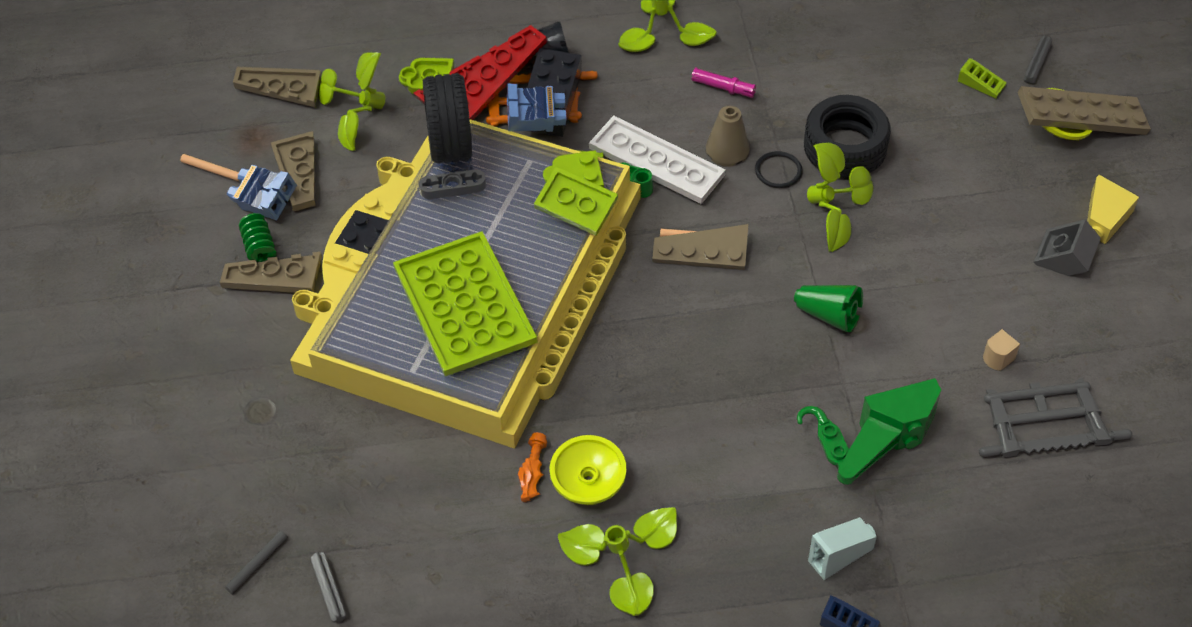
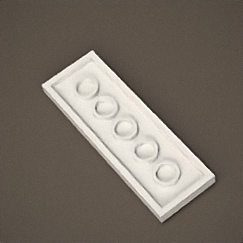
M614 115L589 142V149L596 150L599 153L604 152L605 157L617 163L624 162L636 167L649 169L652 172L653 181L700 204L704 202L725 176V169Z

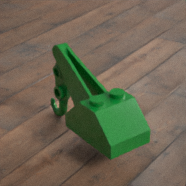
M936 378L865 396L859 423L861 431L850 449H848L839 427L827 418L822 409L815 406L802 408L797 414V422L801 425L803 423L802 418L806 414L816 416L818 420L817 435L825 455L831 464L838 467V481L849 485L891 449H911L922 443L934 419L941 388Z

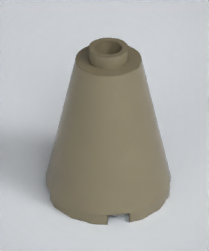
M725 106L719 111L707 140L706 154L712 158V162L715 164L732 167L736 166L737 162H744L747 159L750 145L741 111L734 106Z

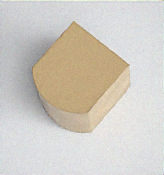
M1001 329L987 341L983 354L984 362L990 368L1001 371L1015 360L1020 343Z

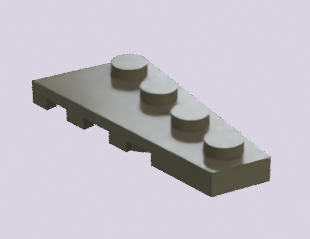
M237 67L233 85L236 89L315 107L322 73L321 70Z
M313 131L271 142L279 171L289 173L297 184L289 198L293 212L315 206V146Z
M749 224L654 238L652 262L745 270Z

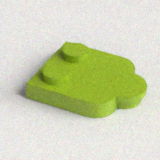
M417 58L411 62L410 67H405L400 71L399 81L402 85L407 86L412 94L419 89L422 91L423 79L427 76L435 77V75L443 76L444 74H449L450 71L454 70V59Z
M596 150L560 155L553 160L552 166L547 167L543 171L545 182L549 179L554 168L558 167L604 188Z

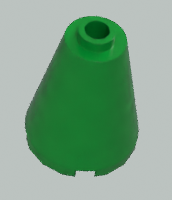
M803 285L800 289L796 290L794 302L797 308L843 332H852L860 318L859 315H856L858 307L862 308L863 289L856 285Z

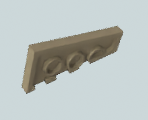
M321 251L312 252L313 255L311 256L291 255V258L278 260L277 257L268 258L265 262L250 260L227 263L224 265L221 287L294 293L299 290L314 292L322 259Z

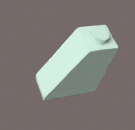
M860 517L812 535L808 562L825 580L873 550L877 537L872 526L865 524Z

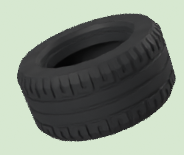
M458 73L452 75L444 74L443 76L435 75V77L427 76L423 79V93L431 160L437 164L443 162L451 163V161L459 162V160L467 161L472 157V139L464 77Z
M855 95L829 97L819 102L808 114L804 133L805 154L810 162L819 169L817 152L814 145L832 143L842 150L845 158V167L843 171L839 172L840 178H849L852 169L860 166L866 168L871 173L886 158L891 132L890 121L877 104L866 98ZM836 128H849L861 132L868 140L858 145H844L834 142L825 133Z

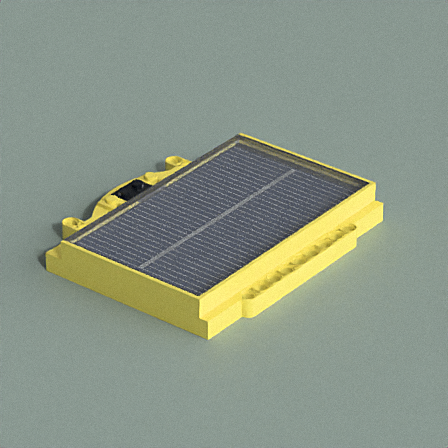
M470 120L472 157L467 161L459 160V162L451 161V163L443 162L440 164L431 160L428 136L411 163L392 157H383L377 161L379 182L382 186L365 194L349 208L332 231L323 256L322 272L324 285L320 292L314 293L308 290H299L292 297L297 318L312 325L290 361L293 372L296 375L515 449L539 400H546L554 395L625 253V228L640 201V184L630 181V166L597 157L604 188L617 193L618 200L599 233L595 236L534 208V202L546 184L543 179V171L547 167L552 166L553 160L556 157L580 153V151ZM481 170L486 177V188L478 193L425 199L420 195L419 181L426 176ZM452 181L447 186L456 187L459 183ZM483 231L537 336L538 343L445 377L394 270L393 262Z

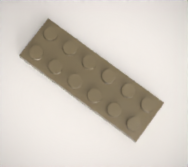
M1021 86L1017 92L1030 125L1147 135L1151 130L1137 97Z

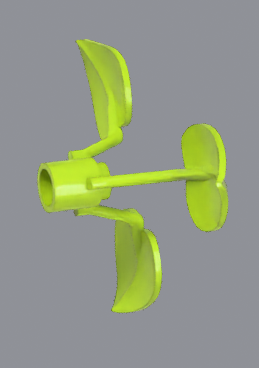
M642 0L641 9L646 13H651L647 31L642 28H631L625 31L620 37L618 46L633 52L650 48L655 42V37L650 34L655 14L659 16L665 15L668 11H670L679 31L682 32L680 40L684 44L690 46L701 45L715 37L717 31L698 22L688 23L683 28L673 11L675 0Z
M378 52L364 53L359 58L356 77L359 80L358 85L360 88L365 90L361 93L335 87L337 74L332 69H325L321 75L318 95L319 101L322 104H329L333 98L334 91L359 97V102L364 106L348 110L347 115H343L339 122V141L345 148L351 151H356L355 139L359 123L357 112L371 111L372 108L382 109L385 104V94L369 87L381 55Z
M819 143L814 145L817 152L819 171L825 181L810 186L807 190V198L812 204L819 203L820 207L831 209L827 215L826 231L828 250L833 252L845 245L850 239L851 223L846 214H841L840 208L828 203L834 199L836 193L852 191V201L855 204H866L872 197L873 183L868 170L860 166L853 168L849 175L851 187L842 189L830 187L829 183L840 178L839 172L843 171L845 167V158L842 150L837 145Z
M674 507L657 509L641 516L633 528L636 536L630 534L629 530L625 531L619 525L609 527L604 536L603 531L598 526L585 524L559 533L558 540L565 555L579 565L585 566L596 563L599 560L600 551L606 550L607 546L611 552L619 554L626 578H619L613 582L609 593L613 605L620 611L632 616H638L645 612L651 604L654 588L651 579L645 573H636L631 576L624 552L629 547L628 538L640 544L646 542L648 547L652 549H661L669 546L674 541L677 533V511Z

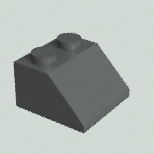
M1086 219L1049 228L1046 230L1034 263L1037 266L1067 276L1088 272L1099 244L1100 236Z

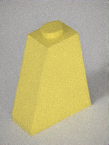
M1098 175L1091 193L1087 221L1100 236V242L1106 244L1134 212L1139 197Z

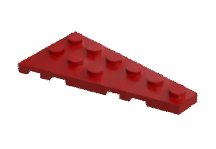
M530 25L509 37L508 41L497 47L495 45L486 54L478 55L450 71V75L458 73L464 77L470 120H474L539 51V48L543 47L548 41L544 34ZM423 90L415 91L413 93L414 96L424 103Z

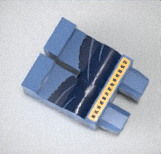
M508 84V131H542L546 129V132H553L554 125H565L566 110H554V108L565 107V93H553V86H546V89L543 87L529 89L517 88V84Z
M251 165L250 169L241 168L238 173V180L241 184L239 187H230L227 195L242 210L259 213L265 217L277 220L286 205L285 201L289 200L297 184L287 172L280 171V173H276ZM284 185H287V191L284 193L282 188ZM273 204H277L275 211L271 208Z

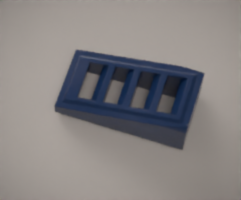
M830 595L821 616L820 626L851 627L855 619L859 621L857 627H863L864 624L869 625V627H878L880 621L845 601ZM833 611L838 612L836 618L832 616ZM844 615L848 617L846 624L842 622Z

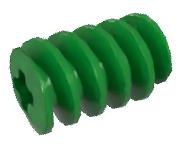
M252 213L244 216L238 225L249 261L265 262L268 258L276 257L277 252L264 215Z

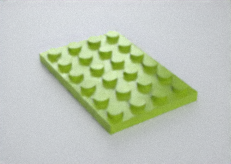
M483 231L393 262L394 270L445 377L538 343L537 336Z

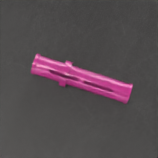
M695 68L692 76H694L691 78L692 81L727 90L729 94L734 95L737 93L753 98L756 92L754 90L756 89L755 84L739 81V78L736 77L729 78Z

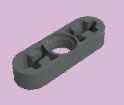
M481 170L426 176L419 181L420 195L425 199L478 193L486 188V177ZM452 181L459 183L456 187L447 186Z

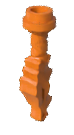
M539 432L533 433L529 438L528 444L532 447L531 454L522 463V467L519 468L518 472L521 490H523L521 495L522 502L530 501V498L540 495L536 490V485L544 474L540 472L542 463L539 461L541 449L547 447V437Z

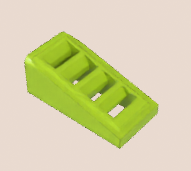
M971 58L961 68L958 82L994 98L999 96L1007 84Z

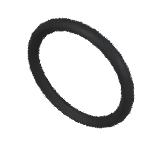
M772 151L762 155L757 160L755 172L759 180L770 187L784 188L793 185L799 180L802 174V166L799 160L792 154L783 151ZM770 156H785L794 161L797 166V174L789 182L773 183L761 175L760 164Z

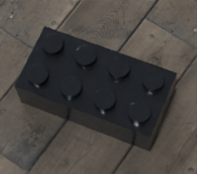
M539 48L527 88L543 87L546 89V86H553V93H565V107L554 108V110H566V124L554 125L553 132H546V129L530 132L563 137L582 73L581 55Z

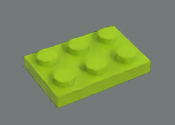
M555 167L535 200L534 208L597 236L618 200V194Z

